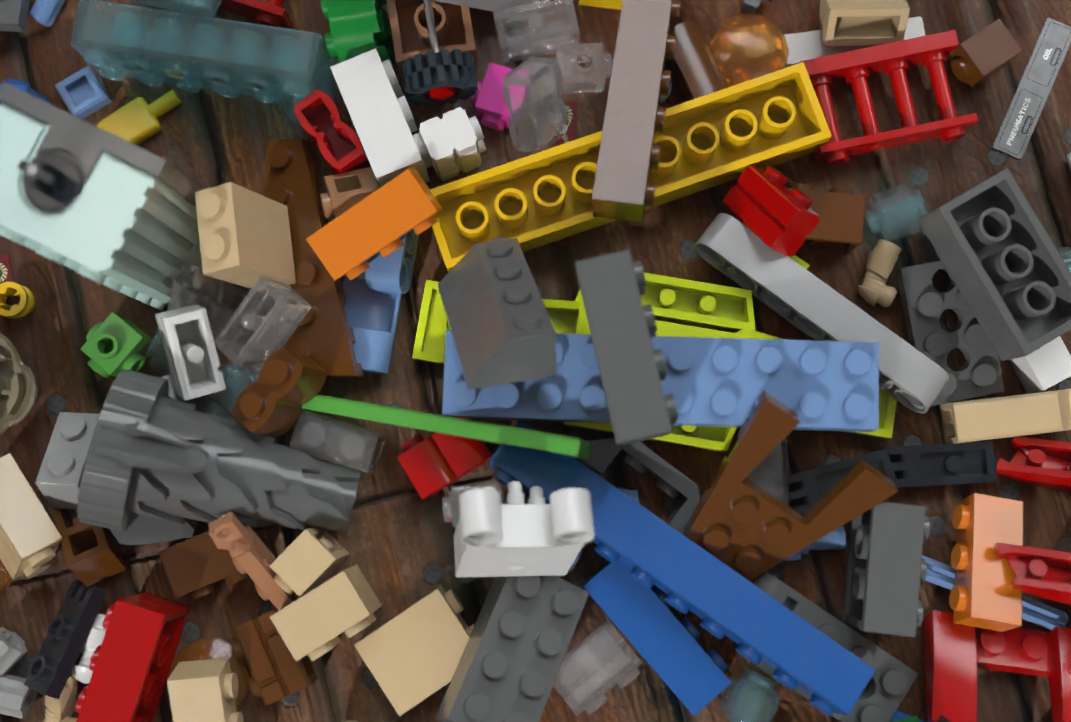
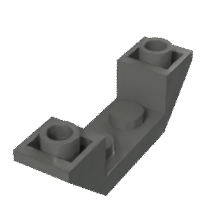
M615 437L589 441V444H592L589 459L573 457L590 470L602 475L621 450L626 454L622 461L641 475L647 470L658 478V481L655 483L658 489L672 499H675L678 494L683 497L666 520V523L684 535V528L700 501L698 485L639 441L617 446Z

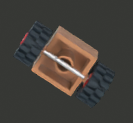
M387 0L396 63L403 78L405 95L408 102L414 103L417 106L425 103V107H432L433 104L444 106L446 102L451 104L458 103V99L466 100L469 98V95L473 96L476 94L478 86L475 67H478L469 7L432 0Z

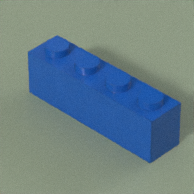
M619 559L616 564L606 561L582 583L583 587L692 715L695 716L732 683L723 673L729 666L713 648L707 653L696 642L702 635L686 617L678 621L670 612L669 608L671 605L665 601L667 594L657 586L654 589H649L630 576L632 569Z

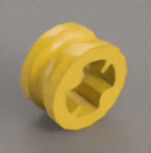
M15 282L1 283L0 315L11 319H22L28 316L35 305L33 292L28 287ZM15 295L20 297L19 305L14 304L11 306L6 304L8 296L13 297Z

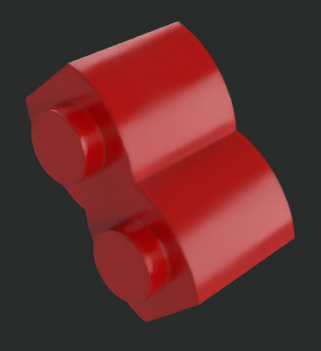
M317 89L294 105L295 115L300 125L312 142L319 147L323 157L336 174L369 168L371 166L358 135L345 123L335 103L327 94Z
M435 433L427 439H424L422 434L403 444L401 448L404 453L398 456L397 459L422 500H426L486 463L493 456L481 440Z

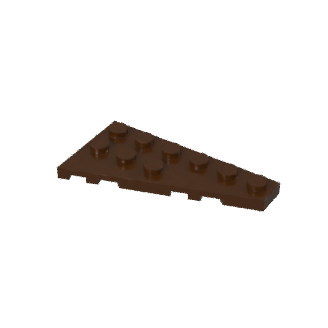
M302 138L267 140L263 196L284 204L288 208L296 283L263 292L256 290L250 374L259 375L265 361L275 351L284 347L311 357L327 372V377H364L361 363H357L353 343L356 341L353 328L348 327L344 310V305L347 302L341 278L334 281L306 240V238L327 225L328 220L325 218L317 193L319 182L310 143Z

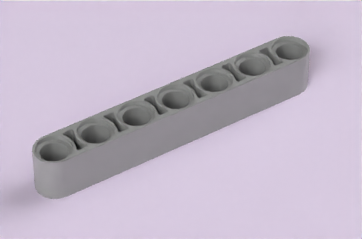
M719 213L694 244L696 252L706 262L743 289L752 290L754 297L813 340L879 342V388L910 410L922 414L926 413L948 382L949 375L942 367L790 257L771 250L747 226L731 215Z

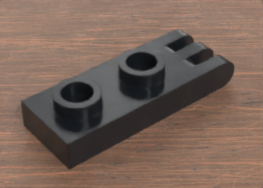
M993 441L881 447V450L887 449L889 456L898 455V463L891 464L894 471H899L900 479L896 478L899 487L997 482Z
M886 448L778 478L780 486H789L797 482L799 490L785 493L783 496L785 502L798 498L802 499L803 506L798 505L791 508L800 515L807 513L861 460L892 480L897 489L899 486Z
M81 580L72 582L57 615L48 625L47 636L38 655L29 666L28 677L24 685L45 696L59 699L106 597L104 589L94 585L86 587Z

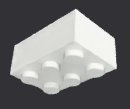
M375 48L331 66L330 68L380 186L382 187L408 168L414 167L425 183L430 181L426 169L432 167L433 164L420 132L411 134L418 131L390 60L381 62Z

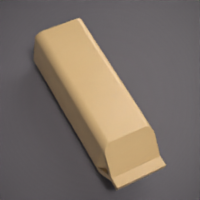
M1071 389L940 404L944 441L946 444H957L1071 430Z

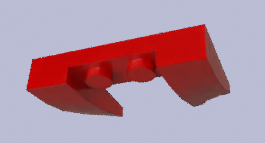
M1016 436L1012 440L1011 445L1017 450V453L1009 463L1000 458L996 464V475L1043 488L1071 493V443ZM996 542L994 553L997 559L1006 558L1016 577L1011 582L1014 589L1071 605V552Z
M932 610L922 621L928 722H937L940 716L950 722H977V668L1048 677L1053 722H1071V628L1056 627L1051 632L1013 628L1000 632L953 623L954 613Z

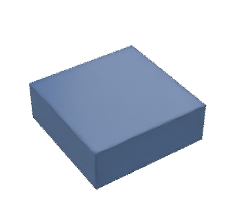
M89 65L55 84L71 114L80 119L86 118L112 102L96 73Z

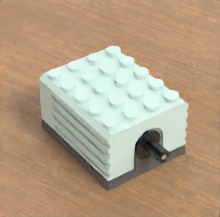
M4 82L0 88V235L24 245L61 265L67 266L95 282L163 311L166 304L172 307L183 303L202 267L195 192L201 191V189L167 160Z

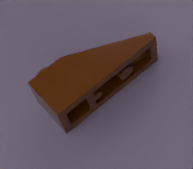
M51 508L56 528L62 537L60 542L67 566L86 587L126 570L118 541L110 529L79 522L77 509Z

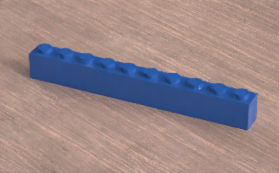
M520 420L514 427L535 431ZM504 444L499 447L490 460V468L495 471L492 477L498 483L508 489L510 482H520L522 491L529 495L526 499L527 502L530 498V488L540 486L543 489V497L546 504H551L550 495L557 490L565 488H583L588 490L591 497L594 539L592 541L598 544L595 548L597 553L616 564L618 559L632 569L630 576L643 586L651 589L654 584L667 594L665 601L684 614L690 610L703 620L700 625L710 634L719 639L726 635L738 644L736 651L750 662L758 665L761 660L775 670L772 677L791 690L799 687L811 697L808 702L820 712L830 717L833 712L835 714H850L874 674L875 669L572 456Z

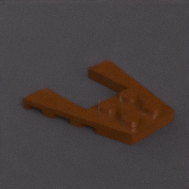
M765 390L758 397L759 404L750 419L747 418L738 433L739 439L729 457L725 456L718 468L719 474L712 487L706 489L684 528V535L749 581L898 492L892 480L861 460L804 516H801L748 480L746 477L800 423L796 412Z

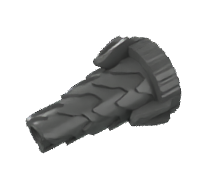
M122 369L107 394L89 446L78 495L77 518L81 523L110 529L118 543L125 545H146L169 542L181 538H192L197 526L194 520L210 523L231 511L242 524L254 527L280 525L304 531L306 525L322 529L346 532L357 494L361 471L314 460L306 453L274 443V436L252 433L249 430L234 427L236 420L228 419V410L219 405L210 396L204 395L190 400H183L181 396H178L175 392L171 374L159 378Z

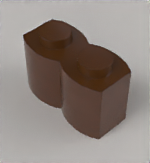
M280 348L265 361L260 370L258 380L248 385L240 393L233 406L232 414L252 433L274 437L281 436L294 425L299 417L302 405L311 401L322 389L327 372L308 355L288 348Z

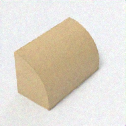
M820 0L819 19L824 46L882 45L904 40L910 6L906 0Z

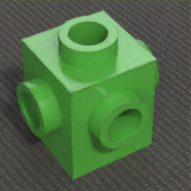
M112 312L104 322H99L90 329L86 336L87 342L80 350L91 358L87 364L98 374L105 378H108L110 375L117 377L122 369L138 372L146 362L145 355L154 346L156 341L127 317Z

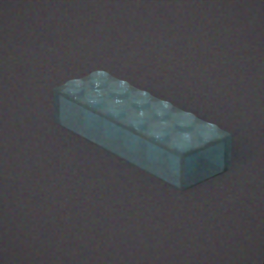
M79 0L70 45L84 57V61L93 65L99 71V75L107 79L122 81L124 76L137 78L143 84L156 87L161 86L162 82L176 84V87L189 92H199L200 88L214 90L216 94L229 98H237L238 94L251 95L255 100L268 104H275L278 99L291 101V104L295 105L317 89L329 96L333 78L330 67L335 65L333 57H330L326 43L320 33L99 0Z

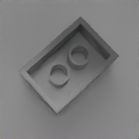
M881 502L850 521L842 610L843 622L866 632L916 637V627H920L923 620V605L921 601H918L920 584L924 583L927 573L926 561L922 558L923 541L928 539L930 533V520L928 516H925L926 507Z

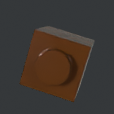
M998 19L961 43L947 59L951 63V70L955 77L963 81L971 89L1006 66L1023 50L1002 21Z

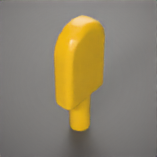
M173 89L149 105L144 98L137 97L102 119L97 124V127L137 146L160 132L162 125L157 118L181 104L182 101Z

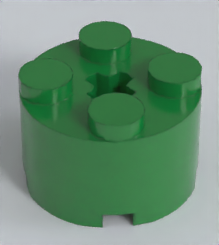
M321 0L322 11L326 20H329L331 32L325 34V42L330 57L338 56L339 63L376 48L381 62L389 59L391 65L395 64L390 19L385 9L382 8V5H387V0Z

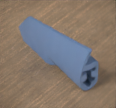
M413 229L400 238L404 243L402 247L385 258L378 252L367 260L370 268L365 272V279L354 278L350 281L347 276L344 279L343 289L347 302L344 305L348 327L353 328L356 342L353 343L356 361L361 363L363 372L389 375L402 294H405L411 285L419 235L417 236Z

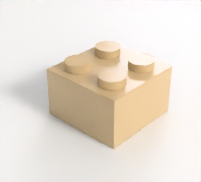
M354 565L270 616V619L296 662L306 655L310 657L311 661H314L342 642L338 636L342 632H345L347 637L350 638L368 627L376 620L373 612L382 605L358 565Z

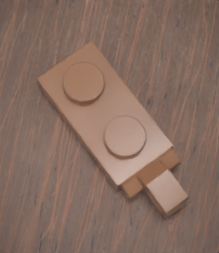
M232 511L209 523V535L217 548L229 550L237 570L241 574L247 573L251 577L258 594L263 600L269 599L279 611L293 602V594L286 593L274 580L276 573L269 566L276 560L275 556L249 525L243 526Z

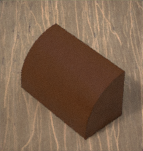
M687 21L671 26L670 34L676 35L674 60L666 59V63L684 101L687 102L730 87L698 21Z

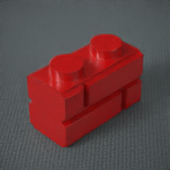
M754 165L747 166L738 178V184L733 186L723 199V205L771 250L789 257L795 255L805 242L804 238L809 236L821 221L820 216L810 208L814 201L797 188L793 187L790 191L785 186L788 178L772 166L768 165L765 170Z

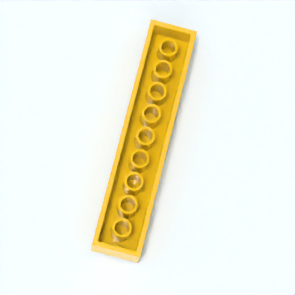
M804 62L667 108L664 131L656 132L654 144H661L658 170L650 169L649 182H656L653 207L735 180L741 176L747 166L754 165L764 170L768 165L775 166L813 153L820 145L826 144L832 135ZM602 131L430 189L443 208L434 214L438 222L432 228L448 273L477 243L489 242L495 238H517L522 252L618 220L593 217L592 194Z

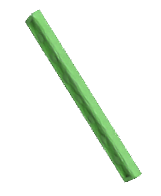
M318 394L311 401L303 404L301 408L302 410L589 459L592 444H589V441L574 437Z

